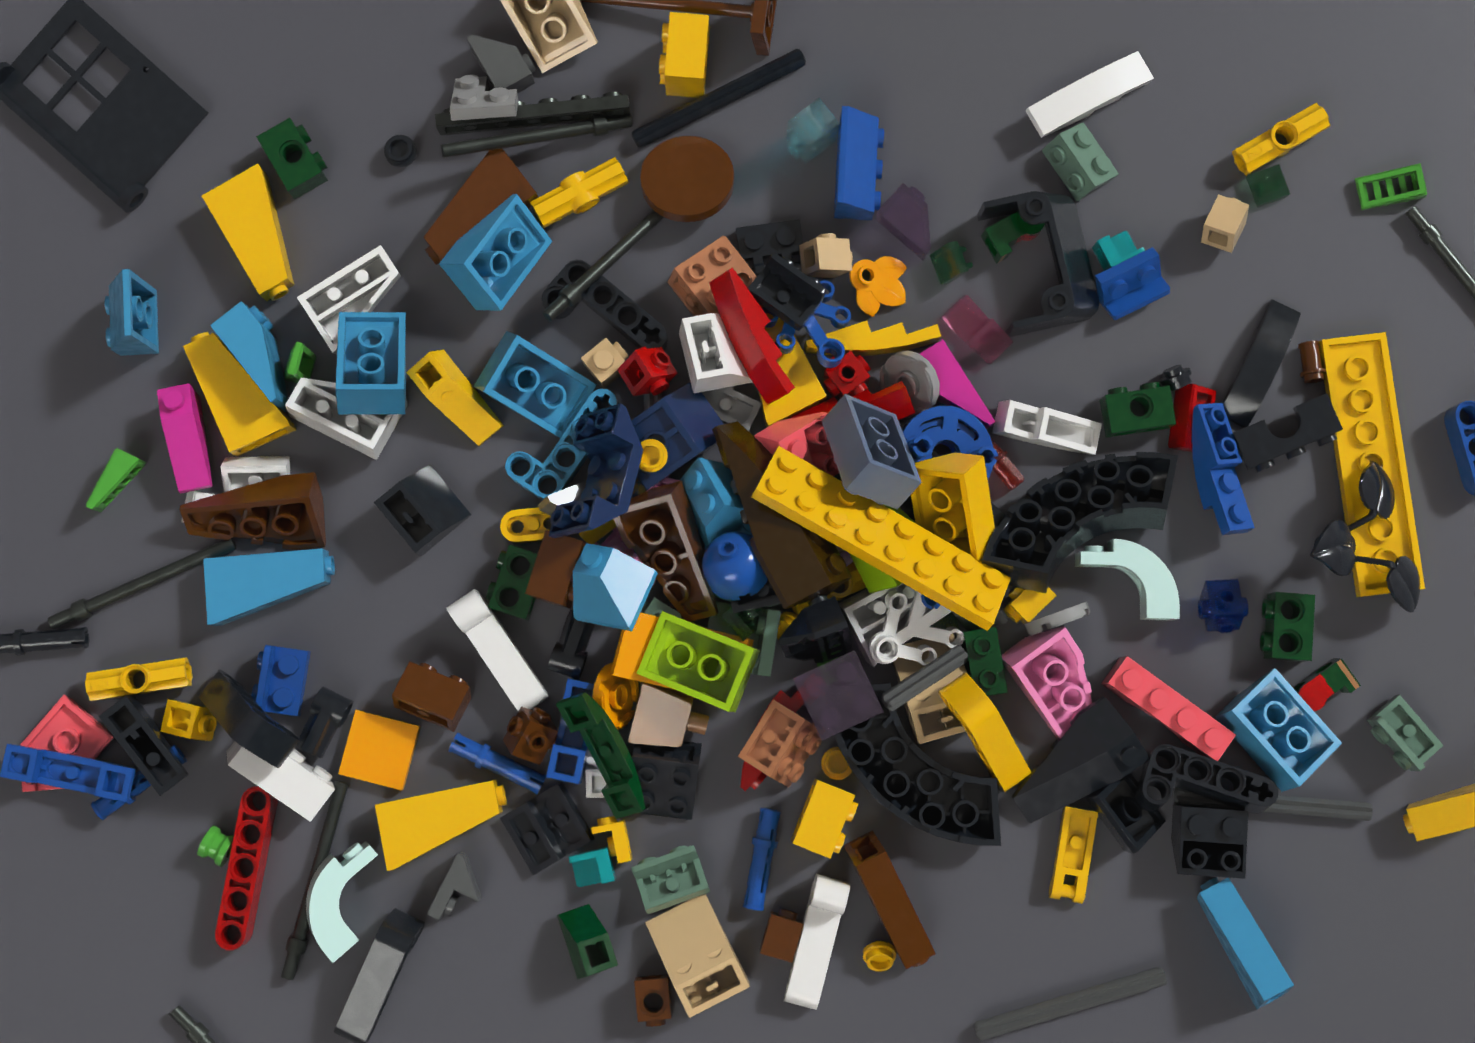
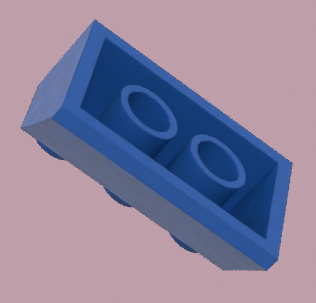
M842 106L838 124L834 218L872 220L874 211H880L881 191H875L876 179L882 178L883 160H877V148H883L884 129L878 128L879 117L849 106Z

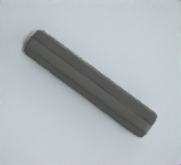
M956 645L883 693L881 698L884 706L889 711H894L968 661V654L960 645Z

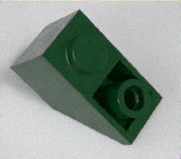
M589 904L557 915L577 979L618 966L608 932Z

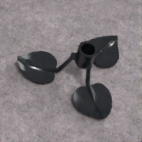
M1370 461V464L1363 470L1359 481L1361 500L1364 506L1370 510L1368 515L1348 526L1342 520L1331 521L1320 536L1316 538L1310 556L1322 562L1338 576L1349 575L1354 568L1355 562L1388 567L1390 569L1386 578L1388 589L1394 600L1405 611L1411 613L1414 612L1420 595V576L1413 561L1406 556H1400L1394 563L1390 560L1355 556L1354 553L1356 543L1350 531L1373 520L1376 515L1381 519L1389 518L1395 504V494L1390 478L1379 464Z

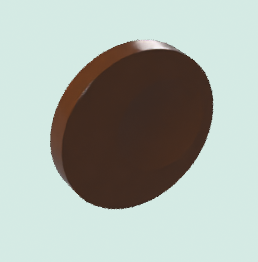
M680 136L660 143L647 155L641 168V188L646 202L659 215L677 222H696L713 216L727 204L734 189V169L729 156L719 145L702 137Z

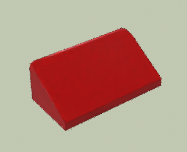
M1188 384L1175 391L1173 408L1176 425L1170 428L1169 448L1192 452L1194 406L1197 404L1215 403L1216 390L1196 384Z

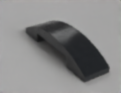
M1273 299L1270 300L1234 383L1229 387L1222 402L1229 421L1244 428L1251 423L1290 345L1301 315L1300 312Z

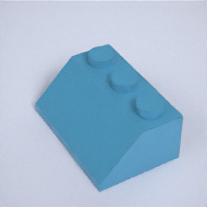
M1276 668L1271 669L1238 694L1215 716L1222 725L1236 734L1234 739L1282 792L1300 787L1342 744Z

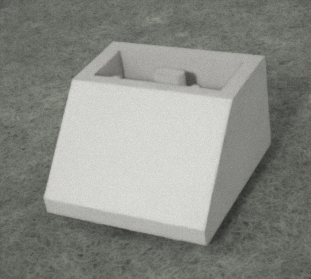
M710 313L682 318L679 337L693 393L753 383L732 346L719 314Z

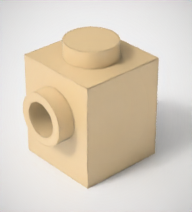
M1218 194L1204 223L1201 243L1232 253L1246 225L1249 204L1243 203L1236 198H1228Z
M827 233L818 235L816 238L799 245L801 269L807 276L836 278L852 271L853 256L850 251L849 239L836 238V234Z
M605 338L582 356L581 360L599 385L605 389L621 376L617 369L629 356L617 341L611 344Z

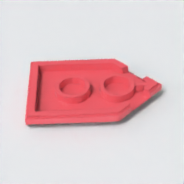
M63 695L20 745L96 759L113 740L114 736L77 702L67 695ZM21 781L22 792L65 789Z

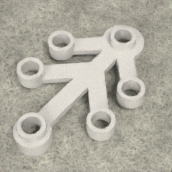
M893 590L885 597V605L888 611L883 629L870 639L868 651L871 658L880 664H889L899 657L914 660L926 666L937 658L935 649L926 644L915 648L904 645L905 642L913 637L941 642L953 648L956 645L961 646L963 644L964 636L962 631L955 627H947L946 629L932 627V624L952 611L940 605L938 609L934 607V609H929L925 612L926 606L921 600V593L915 591L906 625L897 630L901 611L907 607L908 600L903 593ZM899 596V604L893 607V599ZM956 633V639L950 643V635ZM887 641L888 646L886 650L880 652L881 644ZM929 650V657L926 660H922V654Z

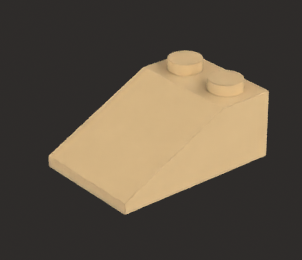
M500 0L542 73L598 43L580 0Z

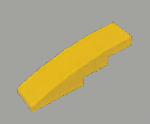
M867 320L825 334L827 338L840 341L845 348V354L852 351L855 356H873L907 351L937 343L941 338L938 324L906 334L902 322L871 332ZM806 340L804 345L806 353L817 354L818 348L813 340Z

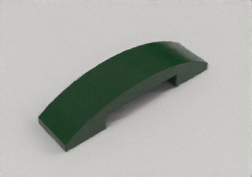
M586 692L558 701L556 705L570 732H580L606 782V786L601 792L615 819L643 812L645 809L644 797L635 765L620 733L606 712Z

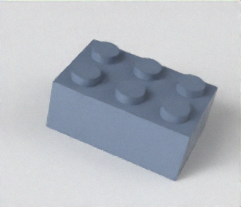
M844 394L822 420L842 485L852 495H860L873 500L879 505L884 504L898 509L922 483L898 418L894 413Z

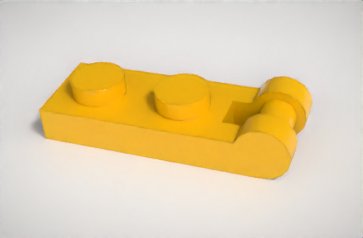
M1068 806L1063 807L1053 875L1049 886V898L1060 900L1061 897L1072 899L1074 903L1083 904L1098 812ZM1065 874L1076 876L1074 885L1063 884Z

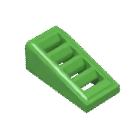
M1421 163L1355 178L1361 210L1426 198L1427 196ZM1405 176H1411L1414 191H1407ZM1398 178L1401 194L1395 195L1392 179ZM1385 180L1388 197L1382 198L1379 181ZM1372 183L1376 200L1369 201L1366 184Z
M296 342L290 351L284 372V379L287 381L298 383L301 377L311 378L316 355L303 343Z
M116 448L90 495L86 507L102 512L141 471L147 462Z

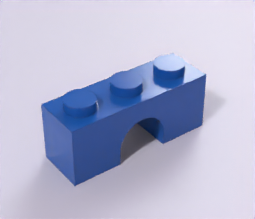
M567 679L563 699L584 692L592 697L594 684ZM562 715L557 738L552 747L546 777L581 784L589 749L579 731L570 732Z

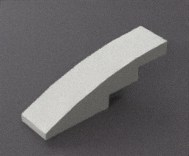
M1137 51L1058 90L1028 107L1025 111L1042 138L1089 117L1095 110L1118 101L1124 94L1147 85L1154 77Z

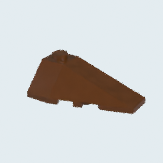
M315 472L278 476L182 504L179 508L189 535L222 540L238 537L251 539V544L262 545L263 541L282 544V549L288 550L322 548L326 546L323 496Z

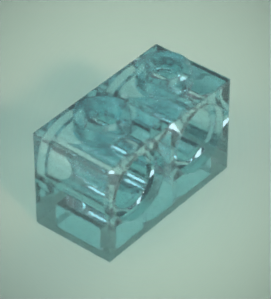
M820 98L788 121L786 134L788 142L786 147L794 158L798 159L800 157L805 164L836 142L839 122Z

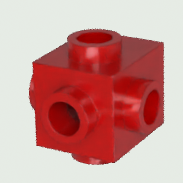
M641 347L635 350L617 369L633 396L651 393L654 396L659 395L669 388V382L678 374L671 363L670 357L662 347L648 349L647 347Z
M849 351L844 355L842 362L837 367L825 369L823 384L833 397L838 396L841 399L844 394L853 396L868 389L866 384L871 377L868 373L871 369L861 355L855 357L852 351ZM849 368L854 376L852 378H845L842 375V370Z

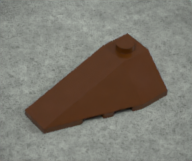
M682 481L652 488L632 498L628 512L614 518L624 544L629 550L631 548L634 550L643 564L657 571L656 579L663 587V593L684 620L691 622L717 615L718 608L714 593L703 576L702 558L704 553L694 513Z

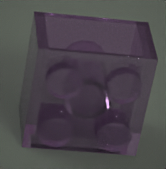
M855 650L792 679L821 741L883 713Z

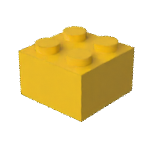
M670 12L669 23H663L662 52L666 53V55L660 54V84H665L666 95L699 98L705 94L709 47V15Z
M814 779L792 834V844L831 859L833 852L839 854L846 837L841 832L845 821L852 822L858 807V803L853 801L855 795Z

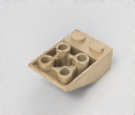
M953 633L949 637L950 643L955 640ZM927 639L904 644L915 648L923 644L929 645L935 649L937 658L952 649L944 643ZM929 650L922 654V660H926L929 657ZM899 657L893 661L898 683L924 667L917 661ZM964 664L904 703L915 744H922L966 732L938 693L939 690L965 672L967 673Z
M706 894L687 900L645 922L689 1018L750 987L749 980Z

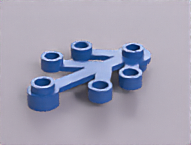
M828 280L819 281L829 291V294H825L821 305L814 312V315L830 319L831 324L835 328L842 329L847 327L851 319L850 310L844 306L834 307L824 304L832 299L835 287ZM762 307L765 313H769L774 317L773 319H770L771 321L765 327L770 328L775 326L778 321V317L770 311H768L766 308ZM841 314L846 320H839L835 315ZM812 315L804 327L818 348L817 360L826 368L837 367L842 362L845 348L837 339L827 338L814 315ZM785 322L782 331L775 340V344L782 354L790 353L796 342L794 337L795 329ZM780 340H787L790 345L784 346L780 343ZM830 353L835 359H829L824 354Z

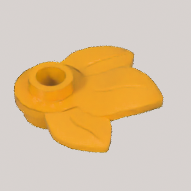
M883 256L874 262L863 259L853 264L852 271L849 272V279L852 286L856 289V303L861 311L874 317L880 308V304L893 307L905 303V289L898 280L907 269L902 261L891 256ZM863 270L870 272L871 277L869 281L863 279Z

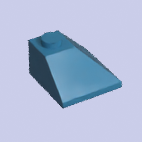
M586 543L573 570L574 618L577 621L632 632L658 575L657 571L615 548Z

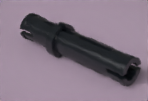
M88 628L25 632L24 629H18L14 633L0 634V654L15 653L16 656L25 655V652L88 648L89 634H85L88 633Z

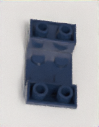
M691 382L663 397L631 420L640 443L647 439H655L663 443L668 452L667 463L661 470L646 472L639 468L631 499L650 490L702 452L705 453L717 444L712 429L724 423L702 392L693 393ZM590 454L587 455V457L591 461L593 459V456Z
M620 403L581 415L576 423V435L573 446L593 456V459L588 466V478L580 500L557 505L552 513L549 537L558 538L592 530L628 512L643 448L627 408Z

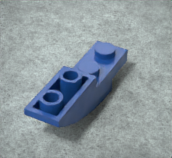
M1223 403L1197 404L1194 406L1192 418V456L1195 478L1203 509L1214 510L1222 535L1247 533L1255 527L1235 467L1243 462Z

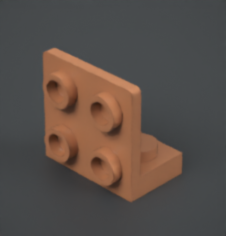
M722 236L675 267L667 283L693 316L710 313L719 314L709 284L714 278L733 267L748 288L757 276L728 238Z
M773 700L738 757L789 788L792 783H796L804 772L803 765L809 755H813L820 747L823 731Z

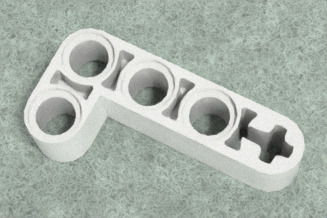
M473 589L446 607L459 629L470 639L517 711L519 712L521 707L531 710L549 698V695L492 609L488 608L489 605L479 591Z
M819 874L815 875L803 919V928L785 990L784 1002L817 1010L841 914H844L850 892V884L848 882Z

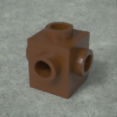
M521 707L517 715L510 719L503 741L511 755L538 765L541 764L548 749L553 747L558 733L549 713L540 708L530 710Z

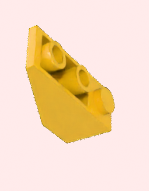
M444 349L428 352L406 372L425 397L478 446L482 445L504 426Z

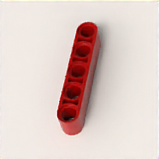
M259 786L248 788L243 793L240 801L215 930V940L225 950H235L246 945L253 935L278 799ZM258 791L262 792L266 797V805L262 810L257 809L253 804V797ZM250 825H255L260 831V837L256 843L251 842L246 836V831ZM244 858L249 859L253 863L254 870L250 876L244 875L241 872L240 863ZM237 891L246 895L247 905L244 909L238 908L234 903V895ZM230 925L237 926L241 932L238 942L231 941L227 935Z

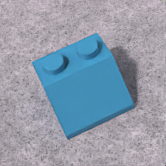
M698 457L680 480L691 504L698 533L707 548L714 538L723 533L739 529L743 524L740 511L744 508L740 496L733 494L730 485L733 479L731 470L726 468L721 462Z

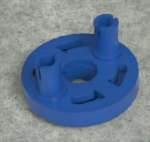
M953 406L929 408L912 417L902 428L914 463L931 459L933 449L937 444L946 445L951 449L952 453L984 456L987 479L991 475L993 465L997 462L994 457H998V453L993 448L991 437L985 426L974 415L961 408ZM942 417V419H937V420L930 421V422H928V423H923V422H927V421H929V420H931V419H934V418ZM958 420L961 421L962 423H964L965 425H967V426H968L970 429H972L973 431L969 430L966 426H964L963 424L959 423Z

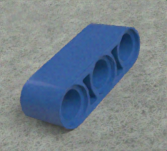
M1471 400L1449 408L1445 413L1444 423L1463 487L1469 494L1475 496V455L1470 453L1468 446L1470 441L1475 443V401ZM1460 410L1468 414V425L1460 420Z

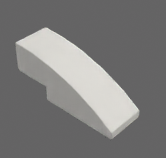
M1006 400L998 403L995 417L996 422L994 423L992 433L1051 448L1096 455L1102 423L1047 407L1037 408L1013 400Z

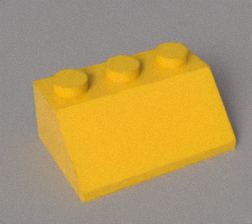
M951 453L915 462L922 482L911 494L915 523L969 553L977 561L982 560L988 541L995 530L984 456Z

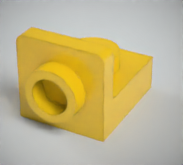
M167 699L160 732L188 739L212 741L217 720L207 707Z
M614 815L597 819L598 825L591 827L592 834L612 831V837H607L610 856H617L618 863L631 861L633 858L625 820L617 821Z

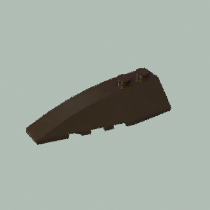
M738 421L715 426L712 431L723 464L726 468L731 469L733 479L730 482L733 494L740 496L744 508L740 511L743 524H749L753 535L749 540L751 548L783 608L787 609L809 602L820 596H827L851 579L852 576L846 567V563L833 543L751 498L773 455Z

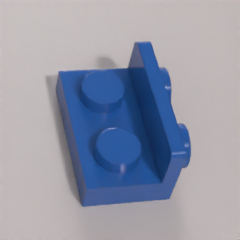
M1153 247L1095 275L1099 302L1113 320H1118L1170 294V286L1161 276L1159 254Z
M265 645L264 651L259 652L257 658V670L260 671L259 683L254 684L251 696L264 712L301 716L311 651Z

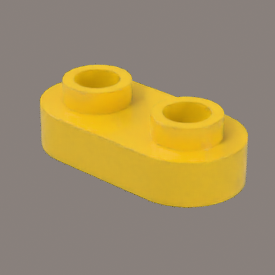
M539 507L511 510L501 519L500 530L503 536L512 543L542 541L545 531L548 530L545 528L544 523L551 516L541 512ZM517 521L522 522L524 525L520 533H514L512 530V525Z

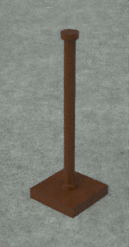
M580 0L581 5L583 2L749 18L751 22L750 34L756 54L766 56L770 54L777 0H755L751 5L701 0Z

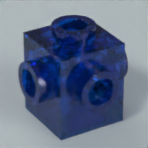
M1238 579L1205 581L1200 600H1198V615L1200 619H1204L1206 631L1229 633L1239 630L1244 617L1248 616L1249 608L1247 598L1241 595Z

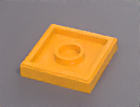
M355 710L338 774L401 791L404 790L421 726Z

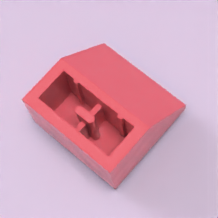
M826 412L777 421L754 435L772 455L777 447L780 446L833 477L839 474L822 424V420L827 415Z

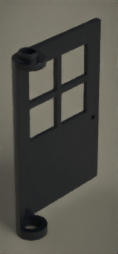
M67 0L11 65L7 62L0 63V100L120 208L128 213L143 203L148 195V189L145 185L209 113L83 0ZM76 22H79L101 43L75 71L52 49ZM108 48L131 70L105 98L82 76ZM48 55L71 77L53 98L45 104L23 82ZM78 82L99 100L101 104L76 132L53 109Z

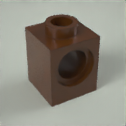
M779 908L778 913L770 912L759 949L760 954L790 963L793 962L804 924L802 920L797 919L798 913Z
M660 974L635 977L634 986L638 1022L645 1021L648 1027L665 1025V1019H672L669 975ZM649 993H657L662 997L663 1005L658 1009H650L644 1002L645 996Z

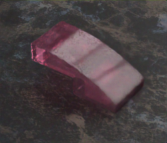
M963 295L941 317L988 364L996 360L1013 343L994 319L988 318L968 295Z

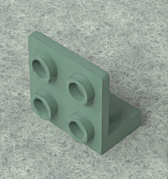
M716 601L718 614L708 618L707 628L753 639L752 647L760 650L751 674L771 677L781 611L755 609L734 614L731 604Z

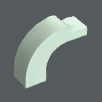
M1112 539L1107 542V552H1104V546H1084V551L1075 554V567L1115 568L1126 573L1134 581L1140 596V620L1173 621L1180 619L1179 595L1175 580L1162 560L1149 549L1131 541Z
M366 841L361 845L357 842L349 847L342 855L345 859L340 863L332 853L328 855L317 868L308 888L306 898L308 924L319 947L332 963L359 941L341 917L339 899L342 889L348 880L378 855Z

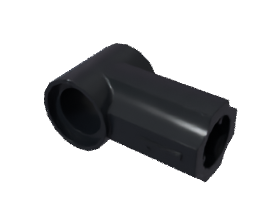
M570 609L560 640L556 642L551 653L547 670L579 680L587 660L588 652L586 650L595 624L577 621L574 618L573 610Z
M323 686L312 702L309 711L311 715L299 737L300 742L296 747L311 755L323 758L337 728H340L347 719L352 709L353 701Z

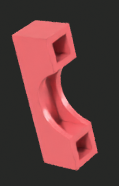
M1128 656L1120 657L1101 683L1125 702L1139 708L1171 730L1182 743L1199 755L1218 761L1236 736L1231 730Z

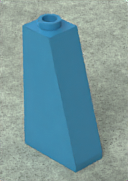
M320 548L204 558L207 625L222 626L331 584L330 576L335 575L334 557L329 556V551Z
M1215 877L1201 885L1202 891L1198 894L1197 900L1256 1009L1258 1010L1285 995L1294 984L1231 880L1226 878L1220 881L1218 877Z

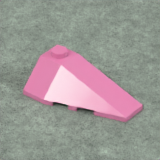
M1064 626L1025 637L1001 655L1003 664L1059 741L1072 726L1070 722L1076 714L1092 704L1090 694L1092 690L1090 682L1086 678L1083 654Z

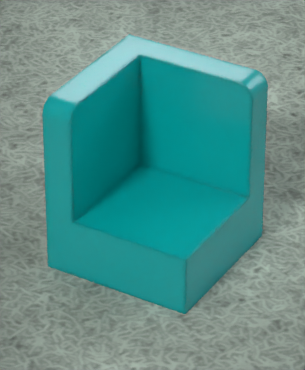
M1123 231L1111 238L1107 235L1097 240L1092 247L1103 271L1145 251L1144 247L1137 250L1128 231Z
M608 846L573 854L568 857L569 863H572L577 887L597 883L604 884L616 880Z

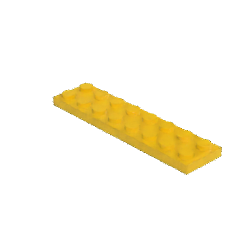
M1386 332L1322 339L1319 341L1322 367L1326 369L1324 374L1325 391L1343 430L1335 433L1338 439L1334 440L1333 444L1345 523L1348 526L1367 516L1370 511L1364 506L1359 493L1361 474L1370 464V461L1376 462L1384 469L1391 480L1395 494L1394 509L1389 518L1381 519L1376 515L1373 520L1350 531L1356 543L1355 556L1390 560L1394 563L1398 557L1406 556L1413 561L1418 569L1420 590L1425 589ZM1355 562L1352 571L1356 598L1390 594L1386 581L1387 574L1390 571L1388 567Z
M780 446L777 447L751 498L982 629L988 631L992 627L1011 577L982 563L981 560L977 561L969 553L888 507L879 505L863 496L850 494L843 487L842 481Z

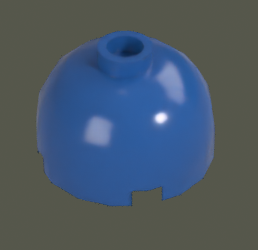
M736 531L723 533L714 538L705 550L702 558L703 576L711 591L722 599L740 600L739 596H744L748 593L752 596L758 593L768 580L751 548L749 540L752 536Z

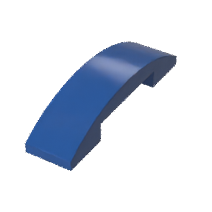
M7 744L0 777L28 783H40L90 793L98 797L129 802L136 769L67 753Z

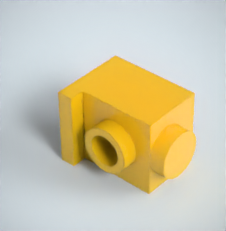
M1016 587L1009 593L1008 596L1012 600L1003 611L1015 623L1021 621L1025 624L1030 622L1057 595L1049 587L1046 593Z

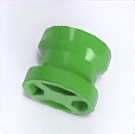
M213 825L202 839L197 855L202 858L210 857L216 865L223 867L230 858L234 835L227 836L221 833L219 827Z

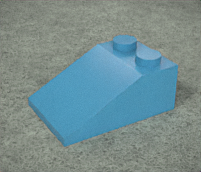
M512 194L458 239L439 265L476 310L501 311L552 243V240L517 194Z
M122 269L110 283L109 296L105 297V310L107 315H110V327L106 329L107 345L111 347V351L120 356L159 354L157 290L130 269Z
M241 301L210 326L269 401L286 412L285 404L288 401V395L277 340L270 331L274 326L255 305L249 308Z
M339 312L336 367L338 414H405L406 312Z
M506 331L473 387L561 438L597 384L520 336Z

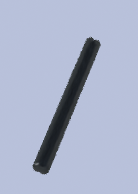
M795 49L637 128L632 132V138L638 148H642L805 66V57L800 49Z

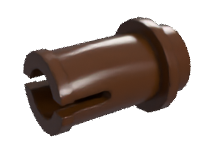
M1306 341L1298 344L1303 369L1300 377L1304 378V383H1317L1324 380L1326 369L1322 367L1319 341Z

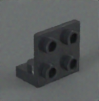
M683 741L681 747L635 744L632 760L639 777L645 809L639 814L686 820L692 819L702 743Z

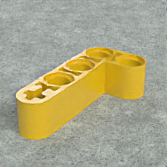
M963 673L938 691L946 706L962 724L991 777L997 778V785L1004 793L1031 774L1026 761L997 708L968 673Z

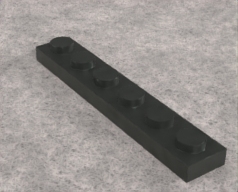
M607 92L603 94V97L590 98L588 95H576L567 101L545 98L541 99L537 104L527 105L525 102L518 101L517 115L513 117L452 121L450 108L443 110V113L435 114L436 128L440 136L590 121L591 117L605 115L606 118L623 115L631 116L628 94L622 95L621 92Z

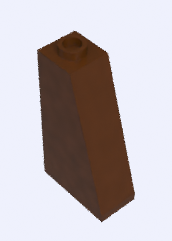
M502 148L488 151L425 234L424 239L429 246L424 250L435 265L442 261L458 239L512 194H517L528 209L532 207L530 202L538 198L537 192Z
M873 830L843 845L905 968L908 969L911 966L918 967L926 963L929 957L936 953L886 850Z

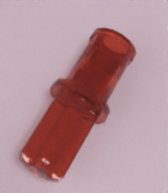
M991 437L993 448L998 453V457H994L997 462L993 465V470L1010 490H1013L1025 480L1024 476L1006 456L1008 454L1007 450L1003 452Z

